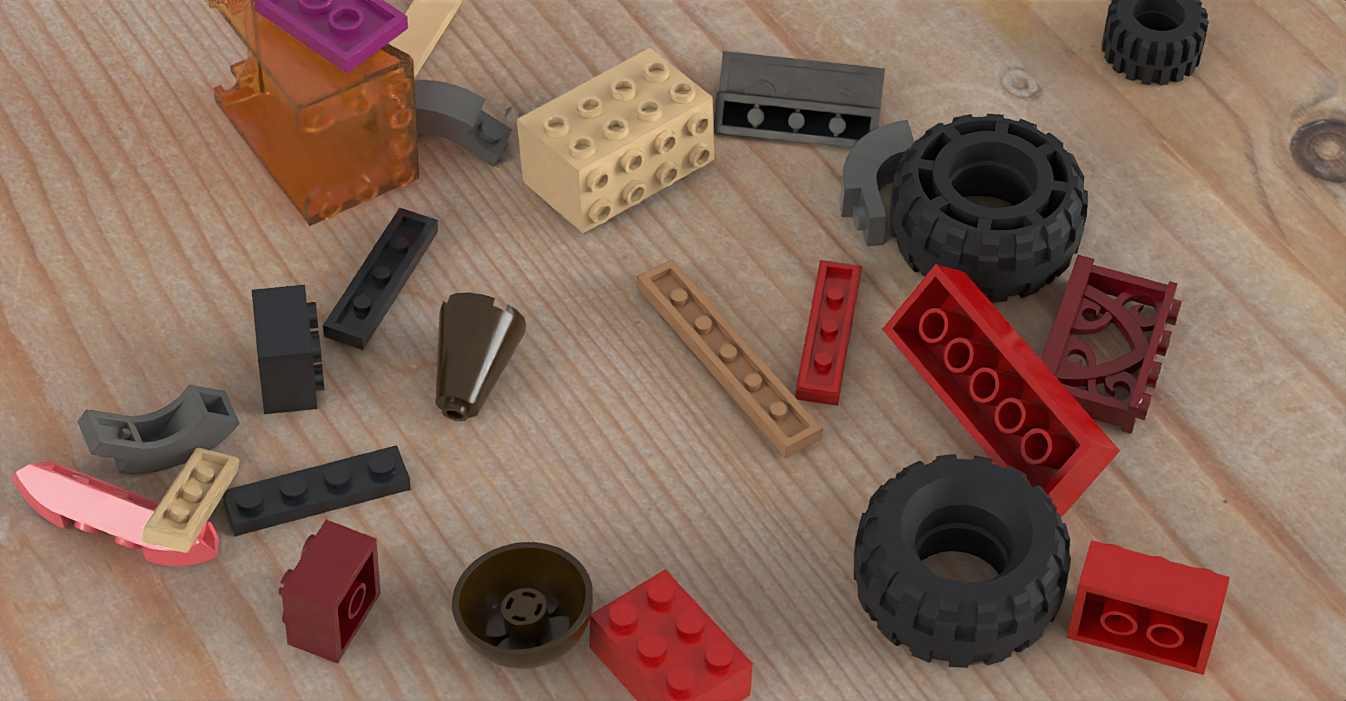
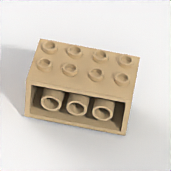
M651 48L642 51L517 119L523 182L583 234L715 160L712 96Z

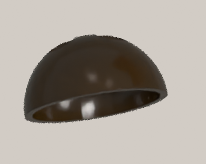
M538 542L508 544L485 553L471 563L463 572L455 586L452 597L454 619L465 641L479 655L492 663L515 669H530L544 666L570 651L582 637L589 623L593 606L592 583L589 574L581 562L561 548Z

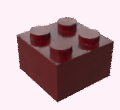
M329 520L324 521L316 535L311 534L307 538L302 549L300 561L294 570L289 569L286 571L279 586V595L282 596L284 610L282 622L286 627L288 645L337 664L339 663L381 594L377 538Z

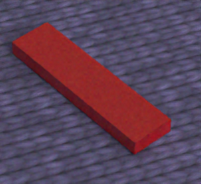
M820 260L795 391L797 400L836 406L839 404L862 266Z

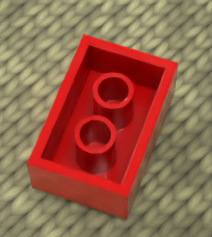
M1091 540L1078 584L1067 638L1204 675L1230 577L1215 573L1209 569L1195 568L1172 562L1164 557L1150 556L1123 549L1115 544H1105Z
M666 569L591 614L589 647L637 701H742L750 696L753 663Z

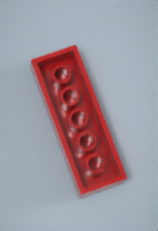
M935 264L882 328L984 452L993 459L995 465L1005 469L1008 466H1012L1025 473L1027 479L1030 480L1029 484L1033 488L1037 485L1041 486L1057 507L1056 512L1060 516H1063L1120 452L1111 439L965 272Z

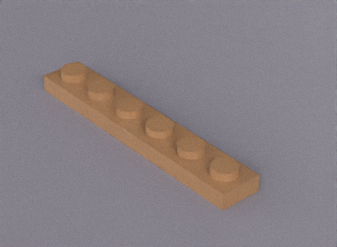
M674 259L637 276V288L784 458L822 440L823 428Z

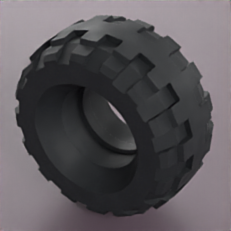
M987 113L986 117H972V114L953 117L952 123L947 125L938 123L926 130L925 135L921 136L919 140H915L911 148H908L901 157L892 185L890 228L892 237L897 238L899 252L914 272L921 271V275L925 277L935 264L959 270L969 276L990 302H1006L1008 297L1014 295L1024 298L1037 293L1041 287H1044L1045 284H1051L1070 266L1073 254L1078 252L1085 228L1088 191L1084 190V175L1073 154L1067 153L1063 148V142L1052 133L1044 134L1037 129L1036 124L1023 119L1019 121L1007 119L1001 114ZM989 196L1008 201L1014 205L1003 208L985 207L970 202L964 197Z
M956 454L936 456L932 463L925 465L922 461H917L903 468L901 472L896 474V478H889L884 485L877 489L870 497L868 508L865 513H862L854 548V580L857 581L858 599L865 613L869 614L872 621H877V628L895 646H899L901 643L905 644L910 648L909 652H912V656L929 663L932 658L949 661V667L968 668L971 662L983 661L987 666L1005 661V658L1011 657L1013 649L1016 652H1022L1043 636L1046 625L1049 622H1054L1064 599L1071 563V556L1069 554L1070 537L1066 523H1062L1060 514L1056 512L1057 507L1041 486L1037 485L1033 488L1029 484L1030 480L1027 479L1025 473L1012 466H1008L1007 469L992 463L993 459L974 455L973 459H957ZM949 551L964 552L983 559L999 575L985 582H959L932 573L921 561L937 553Z

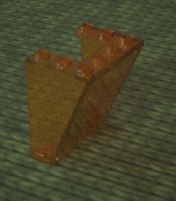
M204 0L210 9L217 8L245 44L248 51L247 59L230 66L231 73L236 78L235 85L226 91L221 85L213 88L215 103L309 226L325 219H330L361 203L369 202L377 196L405 186L419 178L414 61L409 54L387 44L350 72L345 73L256 12L254 0Z

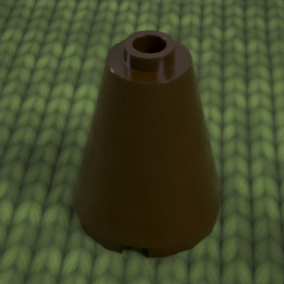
M470 292L455 293L449 296L447 303L443 301L439 311L435 403L442 410V414L451 420L465 421L467 418L478 415L521 342L526 330L525 318L517 309L509 304L506 311L493 306L495 298Z

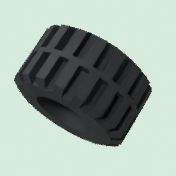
M1111 0L1102 40V51L1105 52L1104 58L1107 63L1113 64V70L1118 74L1125 73L1126 78L1132 81L1135 79L1141 80L1142 84L1151 85V82L1158 83L1159 86L1168 85V81L1180 82L1183 80L1184 75L1190 76L1194 73L1195 67L1199 66L1209 20H1207V10L1201 7L1202 2L1200 0Z

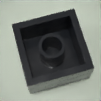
M305 285L251 290L264 414L318 409L316 391L325 390L322 364L313 365V363L322 362L319 331H310V329L318 328L316 302H307Z

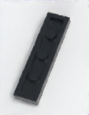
M399 207L323 324L324 337L364 350L438 233V220Z
M395 445L227 489L222 498L234 536H239L409 491L411 488L409 475L399 449Z

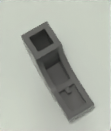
M433 80L406 81L388 88L378 96L365 124L399 146L407 139L417 135L440 136L455 142L491 166L500 159L512 131L511 128L481 110L486 100L485 98L460 86Z
M908 120L886 124L869 132L854 145L844 163L840 194L841 217L853 216L855 228L857 231H863L867 247L884 244L887 215L879 191L893 182L901 157L914 143Z
M188 385L183 393L166 407L149 414L126 416L86 409L77 421L91 455L114 458L120 473L128 474L152 473L184 464L196 448L213 449L240 424L225 391Z

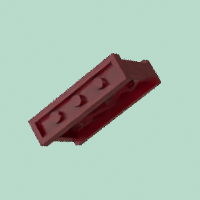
M1078 255L1041 360L1092 419L1124 427V432L1132 434L1136 419L1145 421L1152 395L1145 393L1147 386L1155 388L1157 385L1162 363L1156 362L1157 355L1165 357L1169 347L1172 332L1165 330L1167 324L1175 326L1182 304L1181 300L1174 299L1178 283L1169 281L1167 285L1093 265V258ZM1108 295L1115 296L1117 298L1114 300ZM1130 301L1141 303L1130 307L1128 311L1123 307ZM1144 305L1152 306L1156 311L1149 318L1139 314L1144 309ZM1084 313H1091L1095 316V320L1100 313L1103 316L1099 320L1091 322L1084 319L1082 315ZM1112 322L1125 337L1132 351L1110 362L1096 365V357L1092 349L1085 342L1072 335L1095 334L1107 328ZM1153 330L1150 342L1148 343L1143 332ZM1073 354L1082 356L1087 367H1081L1082 359L1078 362H1072L1068 357ZM1141 367L1138 379L1136 380L1130 373ZM1104 383L1105 391L1115 397L1114 387L1122 386L1128 390L1129 396L1124 400L1104 396L1098 392L1096 385ZM1087 386V391L1075 387Z

